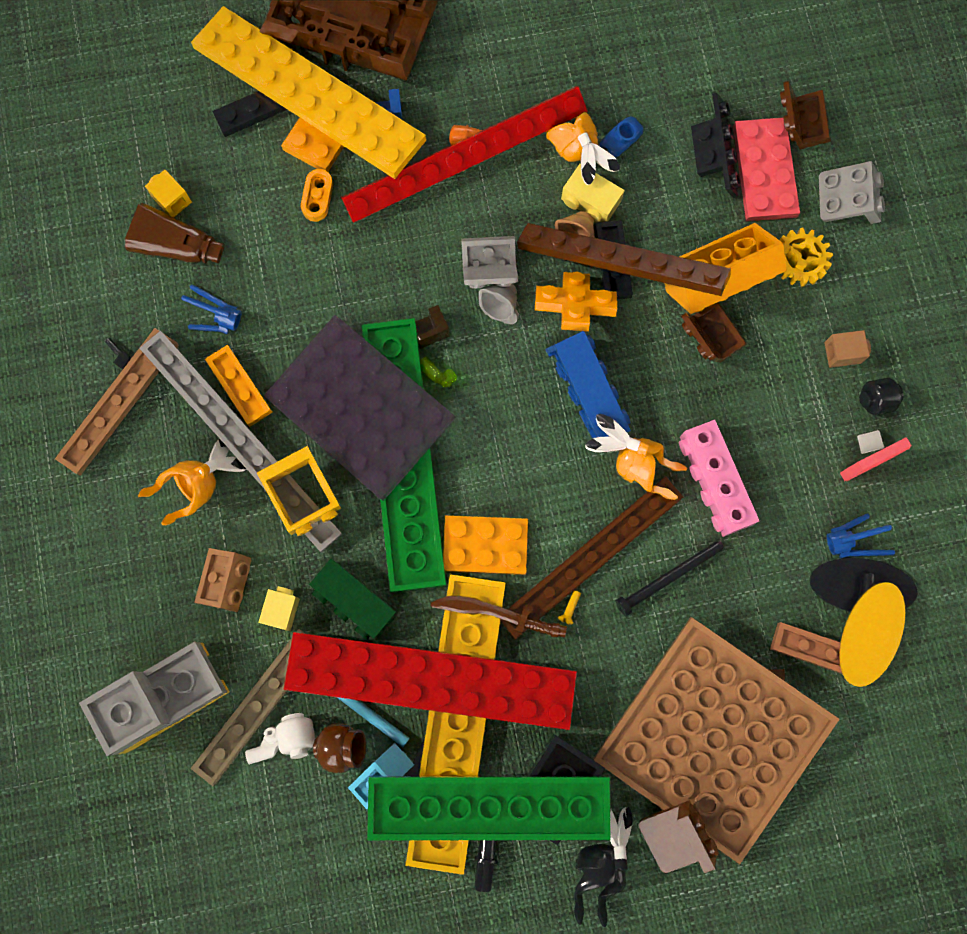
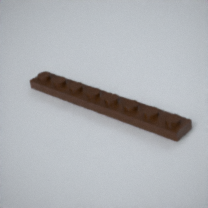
M527 223L517 240L518 249L718 296H722L731 276V268Z

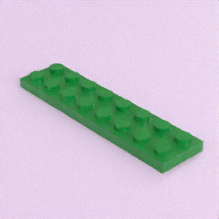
M369 776L367 841L611 840L610 777Z

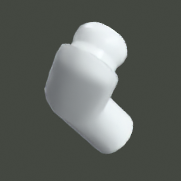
M269 727L264 731L263 734L265 736L259 747L245 751L249 765L276 755L279 747L275 727Z

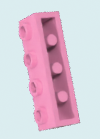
M712 420L684 431L680 436L679 446L683 455H688L691 462V475L701 485L703 490L701 491V497L707 507L710 506L714 515L711 519L716 531L721 532L724 537L758 523V516L716 421Z

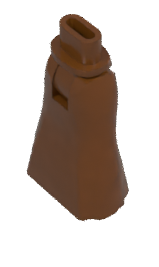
M145 203L138 204L125 237V249L129 252L167 257L191 263L201 262V260L203 263L208 261L219 263L225 248L224 243L215 241L214 237L207 235L204 231L179 221Z

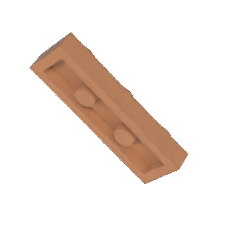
M782 622L777 623L770 650L842 674L839 657L840 642Z

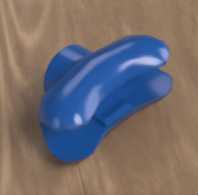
M627 117L603 137L599 147L607 148L609 153L617 158L641 137L643 126L635 117Z

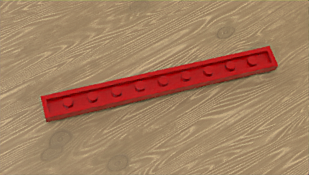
M579 86L568 89L404 167L395 179L387 175L341 197L352 222L363 219L563 124L584 112H588Z

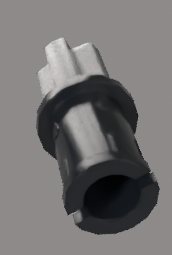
M480 840L478 856H475L477 867L474 889L477 891H491L494 864L498 862L495 859L497 840Z

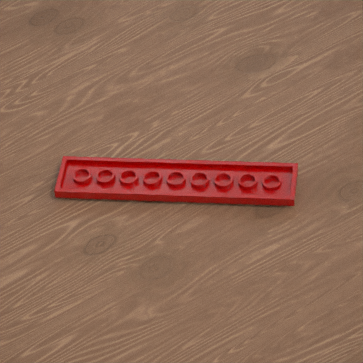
M293 632L283 690L570 730L577 671Z

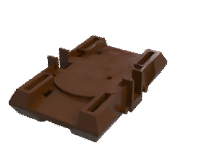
M272 0L260 33L321 53L325 65H328L332 53L341 55L344 71H347L350 63L407 81L439 0ZM292 16L296 17L300 24L292 22ZM385 47H389L393 53L385 52Z

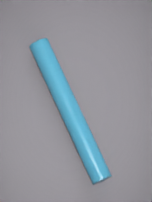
M338 698L401 747H404L410 739L360 700Z

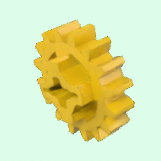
M800 228L797 234L790 230L787 237L784 235L781 237L780 241L784 246L787 270L783 273L781 279L784 280L790 277L791 285L798 280L801 287H804L808 280L813 285L817 282L818 278L822 279L825 276L826 271L832 265L829 260L833 253L826 252L830 244H822L823 235L816 238L814 237V230L805 234L804 228Z

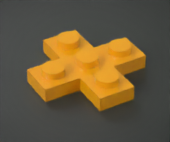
M564 272L562 288L551 285H536L535 311L562 313L561 330L589 332L590 315L616 317L617 292L590 290V274Z

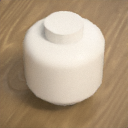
M302 713L284 716L281 719L282 722L276 727L280 752L290 755L291 759L306 757L308 750L313 748L315 740L312 720L304 717Z

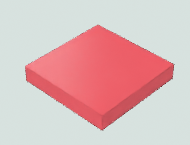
M906 437L840 472L844 481H849L910 449L911 444Z

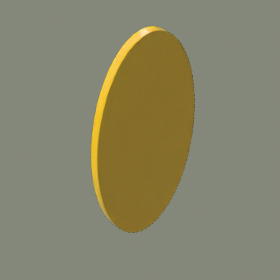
M883 582L868 589L853 607L845 624L840 643V667L846 681L853 686L862 687L877 680L890 665L899 647L905 624V603L901 591L892 583Z

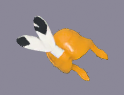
M586 112L575 117L574 124L564 123L546 131V138L554 144L556 151L568 162L581 160V177L586 185H590L595 178L596 163L608 171H619L620 166L617 159L598 146V134L595 124Z
M597 414L596 422L598 426L610 437L592 438L587 441L586 449L593 452L620 450L616 469L623 479L630 483L636 481L647 492L660 494L666 499H678V496L671 490L654 486L656 463L654 456L661 465L670 468L672 471H687V468L679 462H672L664 458V446L646 438H630L628 433L612 418L604 414Z
M218 439L212 449L208 462H179L175 466L163 471L153 486L143 488L139 492L138 497L152 496L174 476L177 486L191 503L181 510L167 514L161 524L169 525L178 518L192 515L211 499L216 488V479L213 471L242 472L247 469L236 457H226L229 449Z

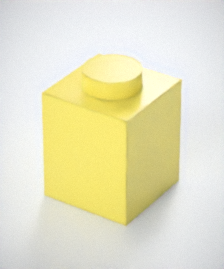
M278 586L277 591L268 589L258 623L291 631L300 599L293 596V590Z

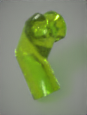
M428 357L420 360L421 370L429 379L439 385L451 387L452 383L457 381V375L453 370L447 369L442 373Z

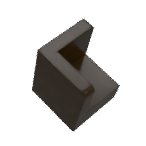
M439 305L428 309V317L416 321L417 340L420 349L450 337L449 327Z

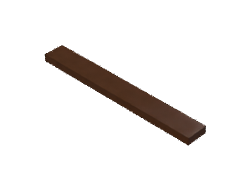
M665 476L655 486L671 490L678 496V499L670 500L660 494L646 492L507 610L522 614L523 609L532 612L528 615L529 618L539 620L683 498L682 494ZM500 619V622L515 640L527 630V628H524L522 633L514 631L518 626L517 624Z

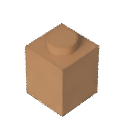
M865 330L832 334L824 342L829 368L861 364L870 356L871 344L869 339H866Z

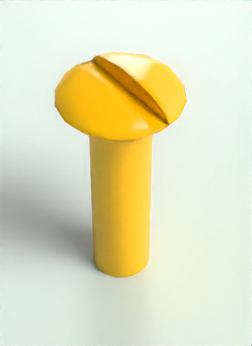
M573 590L564 615L558 616V619L563 623L573 624L571 617L580 598V592Z

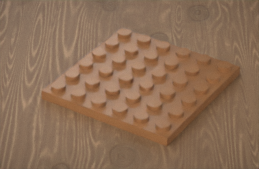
M690 617L594 756V761L663 810L690 800L695 811L701 814L705 830L709 838L714 840L717 849L738 864H741L831 733L839 718Z

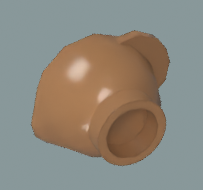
M580 211L555 222V229L595 238L594 219L587 212Z

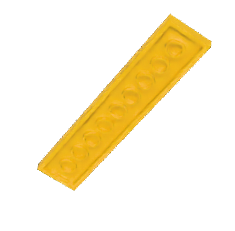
M224 6L191 41L195 50L394 179L426 142L425 134L273 37L260 33L259 28Z
M450 574L447 596L469 597L502 608L505 582ZM445 610L438 652L495 660L500 618L486 614H463ZM429 710L419 776H478L486 718ZM409 840L405 866L464 875L469 840Z

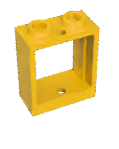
M308 446L257 472L287 531L291 535L296 533L297 536L307 533L313 529L311 524L322 520L323 523L336 517L338 515L336 511L341 509ZM309 464L330 504L293 523L272 483Z

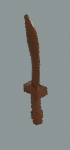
M446 596L431 602L433 608L463 614H486L517 624L518 626L514 631L520 633L523 632L524 628L549 634L551 637L565 638L567 626L529 618L528 615L532 612L523 609L522 614H518L490 603L462 596Z

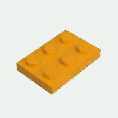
M301 118L298 119L281 145L283 151L316 169H324L329 172L345 147Z
M445 515L443 550L445 572L526 575L528 519Z

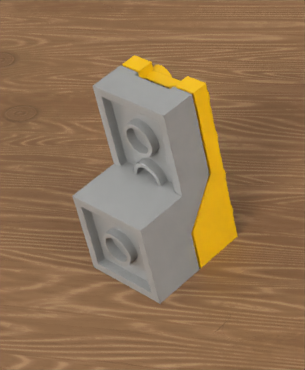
M193 642L144 672L132 671L79 702L106 756L128 753L230 692L224 680H220L207 657L209 653L203 643Z

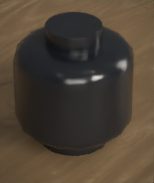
M891 378L868 381L862 387L859 401L862 407L872 415L894 412L899 408L903 400V389Z

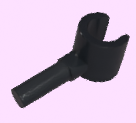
M107 338L105 343L118 356L113 363L123 370L131 360V357L119 349L111 338Z

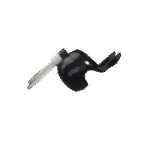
M629 807L623 808L620 812L618 824L610 808V841L613 846L594 844L584 847L578 853L576 869L582 870L583 876L574 892V915L579 925H582L584 917L583 893L606 886L598 896L597 910L601 925L606 927V898L622 892L626 886L625 872L628 870L626 845L633 821L632 812Z

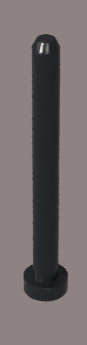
M715 541L626 599L622 596L615 600L619 610L627 617L632 613L631 608L721 552L724 548L722 542Z

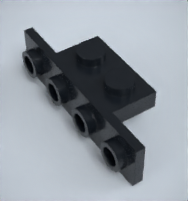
M714 93L712 97L715 118L691 126L697 174L700 177L723 171L725 189L733 198L739 197L738 188L741 187L739 174L735 172L734 166L737 163V155L731 145L734 133L732 126L728 124L727 116L731 115L730 107L727 100L724 101L718 93Z

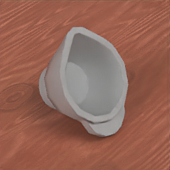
M492 285L479 291V306L490 318L506 324H514L519 319V313L516 310L517 289L514 285L509 287Z

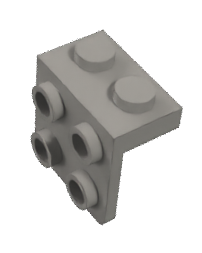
M872 161L820 173V217L824 222L865 215L870 224L881 222V212H885V202L883 196H880V188L884 187L882 172L877 171Z
M514 236L461 239L465 285H469L471 288H483L486 284L509 287L513 283L518 282Z

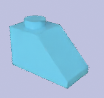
M394 743L348 789L368 809L369 776H403L414 764Z

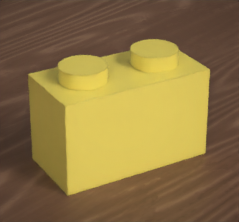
M579 164L563 187L561 199L569 208L589 213L595 223L608 222L621 203L625 190L595 173L593 182L590 185H586L581 177V164Z

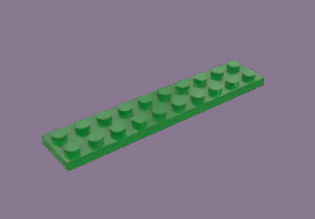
M415 318L362 325L390 592L447 586Z

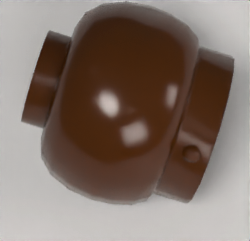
M333 723L325 727L320 735L315 738L313 754L324 770L332 773H345L351 768L362 766L366 755V738L362 730L354 729L352 726L343 723Z

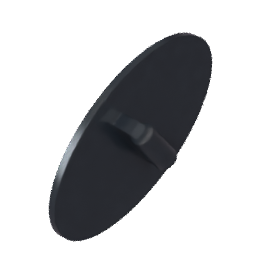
M842 558L831 560L819 565L810 575V586L819 598L836 608L848 612L852 611L857 601L868 589L879 583L886 582L896 585L903 595L905 609L914 603L918 594L915 583L907 574L891 565L870 559Z

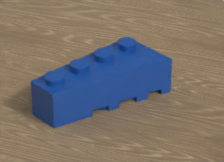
M582 331L546 348L548 356H555L557 360V367L555 369L559 377L570 384L568 386L570 398L576 406L581 405L582 410L579 411V415L592 438L610 437L598 426L596 422L597 414L607 415L626 432L631 431L628 426L631 423L627 412L619 407L617 399H619L618 392L614 385H609L606 379L607 369L603 361L597 359L593 351L596 349V346L590 335H586L585 331Z

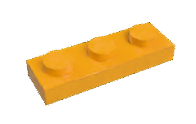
M228 345L205 359L249 427L272 413Z

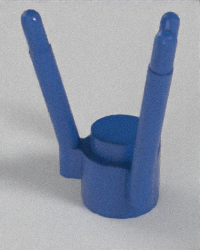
M190 285L191 290L220 307L217 308L183 295L181 297L183 301L215 313L214 322L219 325L190 324L188 329L216 331L228 334L229 330L236 331L240 323L241 311L201 288Z
M864 514L840 527L831 529V533L827 534L828 547L833 555L838 554L840 558L848 556L894 555V550H851L852 547L856 546L855 540L890 531L892 526L886 525L853 534L851 531L846 532V530L870 517L869 514Z

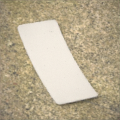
M879 430L857 436L861 454L884 448Z

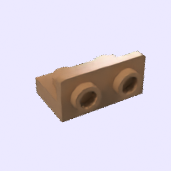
M209 548L194 603L238 612L243 598L246 579L250 571L251 558L234 552Z

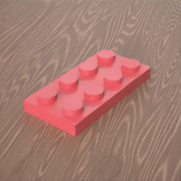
M771 118L735 121L733 131L746 221L797 218L800 214L789 135L785 129L784 119Z

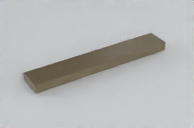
M298 629L296 632L306 634L300 629ZM292 638L191 767L195 773L210 785L215 786L287 693L288 690L283 689Z

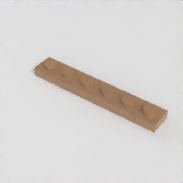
M154 328L142 345L155 336L159 330ZM166 336L170 340V342L176 348H178L179 345L177 344V342ZM140 348L55 458L79 476L82 475L159 373L156 366Z

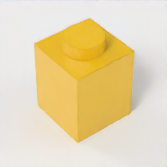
M166 170L154 175L149 183L145 185L152 198L173 218L192 203L186 191Z

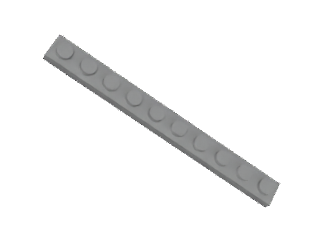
M159 331L142 345L140 350L264 488L257 472L276 463L277 460L170 340ZM289 474L272 483L294 523L320 510ZM322 520L311 524L313 529L305 533L321 553L342 535L330 520L324 523Z

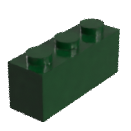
M332 558L309 584L315 589L311 593L323 604L327 601L332 603L336 607L333 612L345 622L350 618L356 623L357 627L354 630L366 640L370 636L377 640L398 614Z

